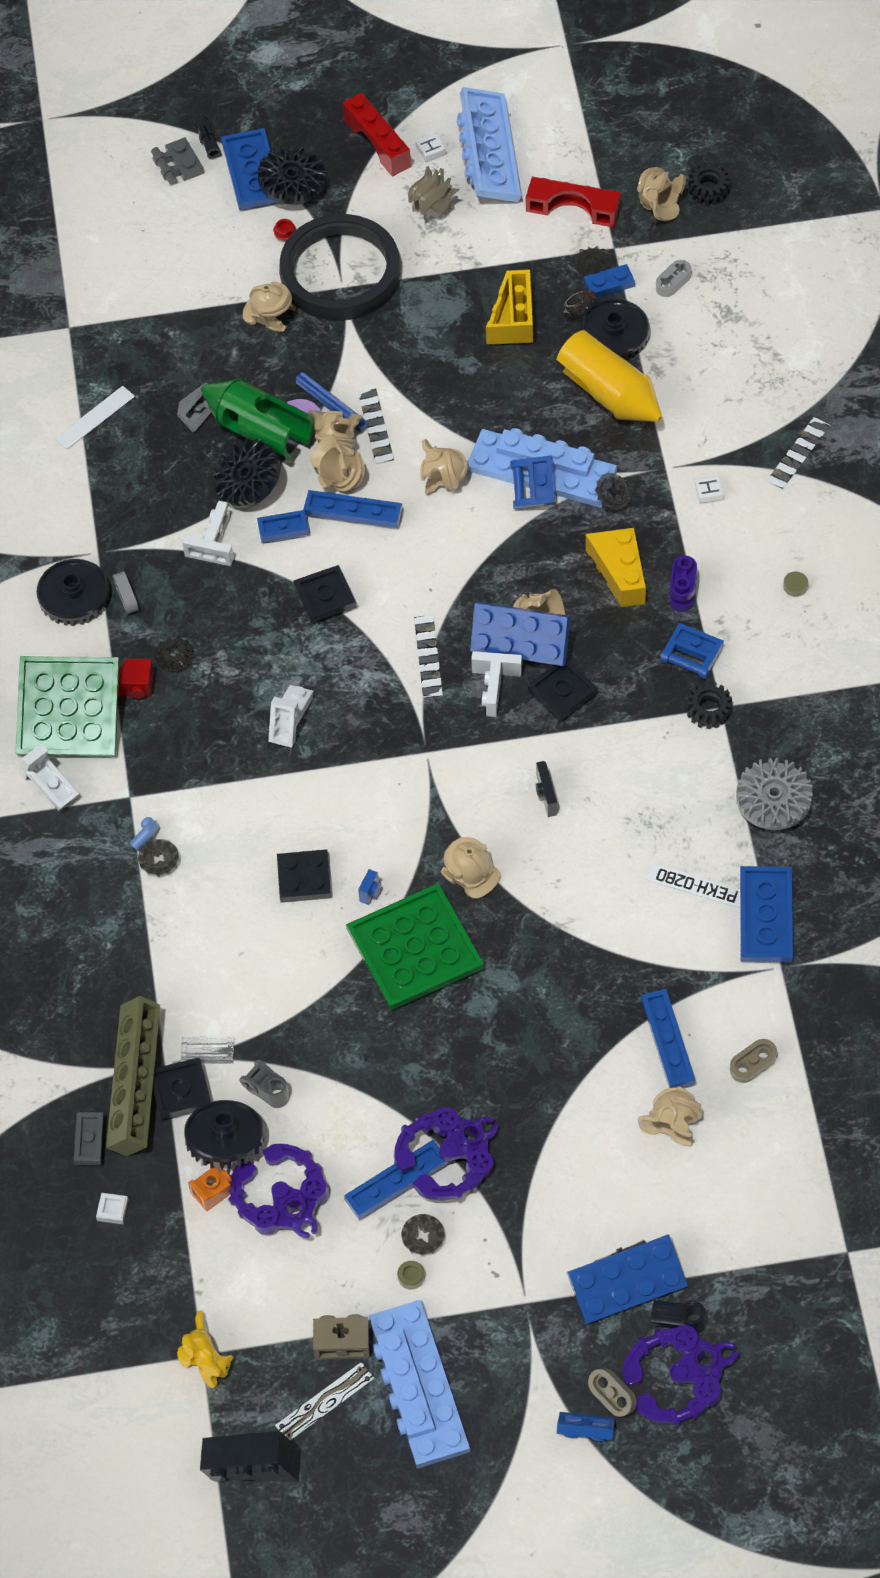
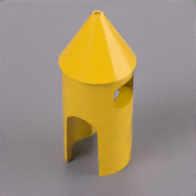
M585 330L575 333L565 342L556 359L566 367L562 372L613 413L616 419L659 422L662 419V413L650 376L644 375Z

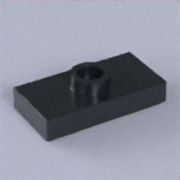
M545 761L536 762L538 783H535L537 796L538 798H543L547 816H556L557 800L547 763Z

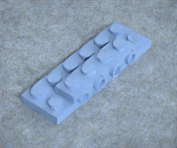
M463 87L460 92L462 112L458 113L456 122L457 126H461L462 129L459 135V142L464 144L462 160L467 161L464 175L466 178H469L470 185H474L476 196L519 202L521 191L505 94Z
M512 428L510 431L504 429L502 434L482 429L468 460L469 467L467 471L514 484L510 461L551 455L553 457L555 495L602 508L616 475L617 465L595 460L594 453H591L586 447L575 449L569 447L566 442L561 440L553 443L546 441L545 437L539 434H535L533 437L527 436L517 428ZM528 468L522 469L523 485L530 488Z
M421 1300L368 1315L376 1340V1344H373V1350L377 1361L381 1359L383 1361L384 1368L380 1369L384 1384H390L392 1393L388 1394L392 1409H398L400 1418L396 1419L400 1434H406L417 1469L469 1453L470 1447Z

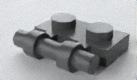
M186 137L166 144L165 153L161 152L158 147H154L151 150L155 165L160 167L162 177L169 184L176 183L177 176H181L183 181H187L204 174V167ZM173 162L174 166H170L168 163Z

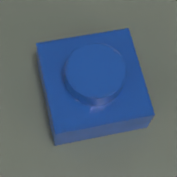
M368 869L358 889L359 902L369 905L372 898L378 896L381 889L378 872Z

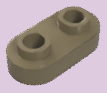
M759 1039L735 1055L730 1062L731 1076L737 1081L746 1082L771 1066L777 1056L775 1044L768 1039ZM760 1053H765V1054H767L768 1056L765 1057V1058H762V1057L759 1056V1054H760ZM739 1068H746L747 1071H746V1072H740L738 1069H739Z
M601 1368L594 1370L590 1374L588 1379L590 1391L613 1415L622 1417L633 1413L637 1404L636 1396L612 1370ZM604 1377H605V1378L607 1379V1381H608V1385H607V1386H605L604 1383H603ZM623 1397L626 1399V1406L622 1403Z

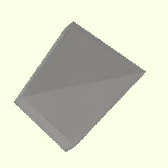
M202 385L182 399L178 406L177 416L192 432H195L211 413L201 392Z

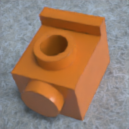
M214 1166L197 1179L189 1181L188 1184L192 1196L208 1212L230 1195L232 1179L224 1169L218 1171Z

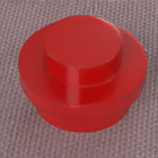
M289 219L278 220L273 228L274 235L279 240H287L296 230V226Z

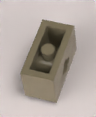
M351 1314L345 1318L324 1315L313 1319V1351L315 1360L370 1358L368 1317ZM344 1333V1338H339V1334Z

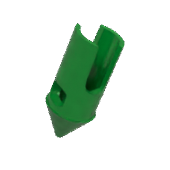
M239 378L204 384L201 387V392L220 427H226L253 442L254 439L261 440L263 443L268 444L278 455L288 460H291V455L286 450L288 437L306 445L309 444L314 431L313 417L249 384L245 379Z

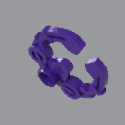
M448 1107L439 1108L436 1112L422 1116L419 1115L416 1117L415 1122L401 1127L402 1132L398 1136L394 1148V1164L401 1173L412 1170L415 1167V1156L408 1146L410 1142L415 1141L416 1137L414 1134L421 1130L427 1133L430 1129H433L439 1136L446 1137L440 1145L439 1157L446 1162L460 1158L467 1159L465 1167L467 1173L462 1176L463 1182L457 1186L454 1183H450L448 1186H439L432 1177L422 1174L413 1182V1188L421 1197L439 1201L456 1199L459 1201L462 1199V1195L469 1190L472 1192L476 1190L483 1178L491 1173L493 1158L488 1153V1140L497 1134L499 1125L494 1123L491 1131H485L482 1127L483 1123H492L494 1118L482 1117L476 1121H471L458 1117L457 1112ZM471 1135L475 1137V1140H469L465 1136Z
M281 1143L272 1144L262 1150L266 1163L269 1166L279 1165L289 1159L294 1161L297 1166L303 1164L306 1168L304 1171L306 1179L302 1182L300 1190L294 1189L283 1181L273 1184L271 1188L274 1201L273 1206L262 1205L256 1209L253 1203L247 1204L244 1201L246 1193L243 1190V1186L254 1179L257 1174L256 1167L249 1160L247 1164L241 1163V1166L237 1165L231 1176L229 1203L235 1205L238 1209L239 1217L254 1226L257 1232L268 1235L274 1233L278 1228L293 1229L298 1236L308 1239L310 1238V1233L302 1231V1228L307 1224H311V1233H317L318 1223L313 1214L317 1205L322 1204L327 1199L329 1192L323 1179L322 1168L319 1163L313 1161L312 1153L309 1150L304 1151L299 1147Z
M688 1325L664 1330L659 1329L652 1336L645 1339L643 1336L638 1338V1343L625 1358L622 1375L628 1387L641 1384L643 1381V1371L639 1363L644 1356L650 1354L648 1349L661 1344L663 1349L667 1345H672L677 1353L683 1355L679 1361L671 1366L669 1373L672 1381L676 1384H695L693 1387L695 1398L692 1401H686L688 1407L675 1412L673 1407L669 1408V1410L659 1409L655 1399L648 1393H643L636 1398V1408L639 1415L651 1422L675 1424L678 1427L680 1422L693 1417V1420L697 1419L700 1414L720 1401L722 1391L719 1382L723 1368L735 1362L739 1352L735 1350L730 1358H724L721 1355V1351L724 1348L735 1349V1343L721 1342L712 1345L699 1338L696 1330ZM705 1357L713 1359V1362L708 1366H702L699 1363Z

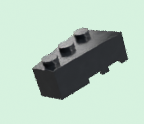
M280 1431L202 1438L200 1471L215 1482L226 1480L299 1482L301 1449Z

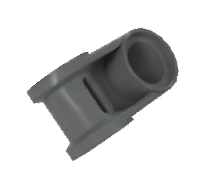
M256 1060L254 1067L248 1074L239 1078L240 1083L247 1091L258 1096L273 1108H281L289 1101L290 1096L286 1080L261 1060ZM277 1089L281 1090L279 1093L276 1094L271 1093L272 1091Z

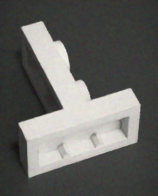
M218 501L216 509L211 510L209 517L210 525L208 529H204L202 539L185 536L183 541L185 557L227 566L232 565L234 559L232 545L220 543L230 517L227 502Z
M473 651L471 659L472 673L485 674L484 685H488V691H483L482 706H486L487 716L496 717L501 676L521 677L522 655Z
M290 685L282 698H273L271 701L268 742L293 747L296 738V726L313 699L312 690Z
M41 743L22 758L19 774L24 780L30 778L60 812L75 800L79 793L46 757L48 750Z

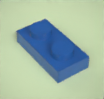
M627 264L584 276V284L591 299L635 287L634 277Z
M304 510L257 518L261 543L309 535Z
M560 1412L556 1434H563L568 1438L590 1437L595 1441L612 1440L615 1418Z

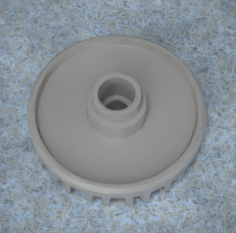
M769 758L768 763L762 764V759H760L759 764L754 762L752 768L749 770L747 767L745 772H742L741 779H738L736 791L738 808L749 822L760 828L769 830L790 828L802 821L810 810L813 795L811 780H807V773L802 772L801 767L799 770L795 768L794 762L788 765V760H785L783 764L779 763V758H775L774 762Z

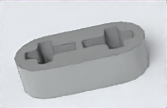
M677 260L662 272L656 279L657 294L662 297H670L686 284L691 278L690 263L685 260Z
M125 572L112 575L126 614L138 611V605Z

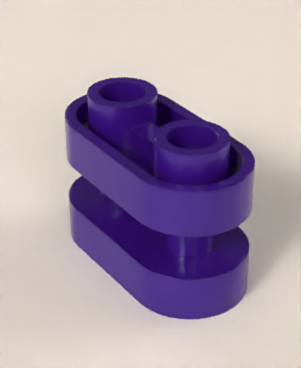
M690 556L677 557L672 566L670 606L677 612H687L694 605L697 562Z

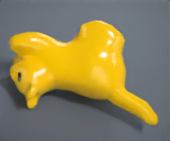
M198 1311L195 1317L197 1329L183 1335L182 1346L178 1348L177 1356L180 1364L186 1368L196 1365L199 1368L203 1381L209 1387L216 1388L218 1385L217 1377L225 1378L228 1375L230 1362L234 1357L232 1355L225 1357L217 1353L210 1336L206 1333L203 1312Z

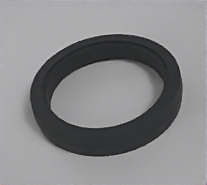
M352 214L326 215L300 226L285 242L279 263L281 283L291 292L292 303L301 311L313 317L332 321L360 318L379 309L395 292L401 270L398 248L389 232L368 218ZM332 235H352L374 244L382 252L387 264L381 280L368 292L350 299L331 300L313 295L299 284L294 275L295 262L307 246L321 238Z

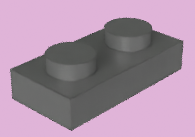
M77 1112L74 1147L75 1165L102 1164L103 1112Z

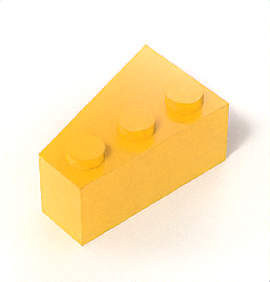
M530 270L506 271L498 293L497 302L493 306L491 318L486 325V343L533 342Z
M634 528L586 534V552L596 563L599 573H602L606 579L607 585L619 605L626 607L645 604L646 587Z

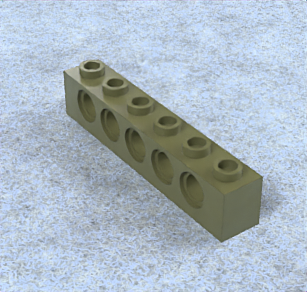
M138 996L120 1005L106 1148L125 1156L147 1148L160 1004L142 996Z

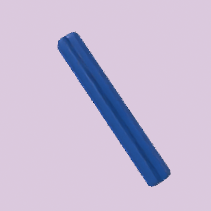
M301 372L296 376V384L331 411L343 412V418L349 419L350 415L357 414L305 372ZM362 417L354 429L362 432L367 428L368 422Z

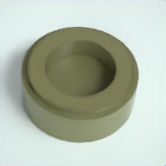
M797 571L788 573L783 582L784 591L791 596L803 595L808 588L807 577Z
M406 1261L398 1268V1281L402 1287L413 1290L423 1284L425 1273L420 1263Z

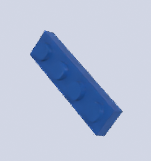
M308 490L303 510L305 515L398 528L402 513V503Z
M663 989L641 995V1002L668 1087L683 1088L695 1085V1077L667 990Z
M431 1140L412 1152L415 1156V1167L412 1170L401 1173L398 1167L393 1164L345 1194L344 1200L360 1220L413 1187V1182L420 1175L426 1174L430 1176L448 1165V1162L443 1161L439 1157L440 1148L434 1140Z

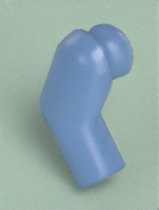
M146 817L142 820L141 827L143 829L129 842L137 851L158 830L157 821H153L151 817Z

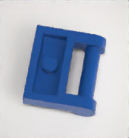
M551 455L510 461V469L513 470L515 492L513 509L522 510L529 507L556 504L553 457ZM528 468L530 498L524 499L522 469Z
M679 623L662 652L660 662L665 664L672 663L697 673L698 677L706 680L724 646V640ZM678 650L703 660L704 663L702 665L673 654V652Z

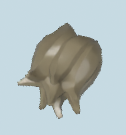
M427 166L424 176L410 187L408 202L412 203L414 201L415 210L420 208L421 214H425L430 208L439 214H443L448 209L455 208L449 202L459 189L451 188V178H447L444 182V169L440 168L439 172L435 170L432 175V171Z

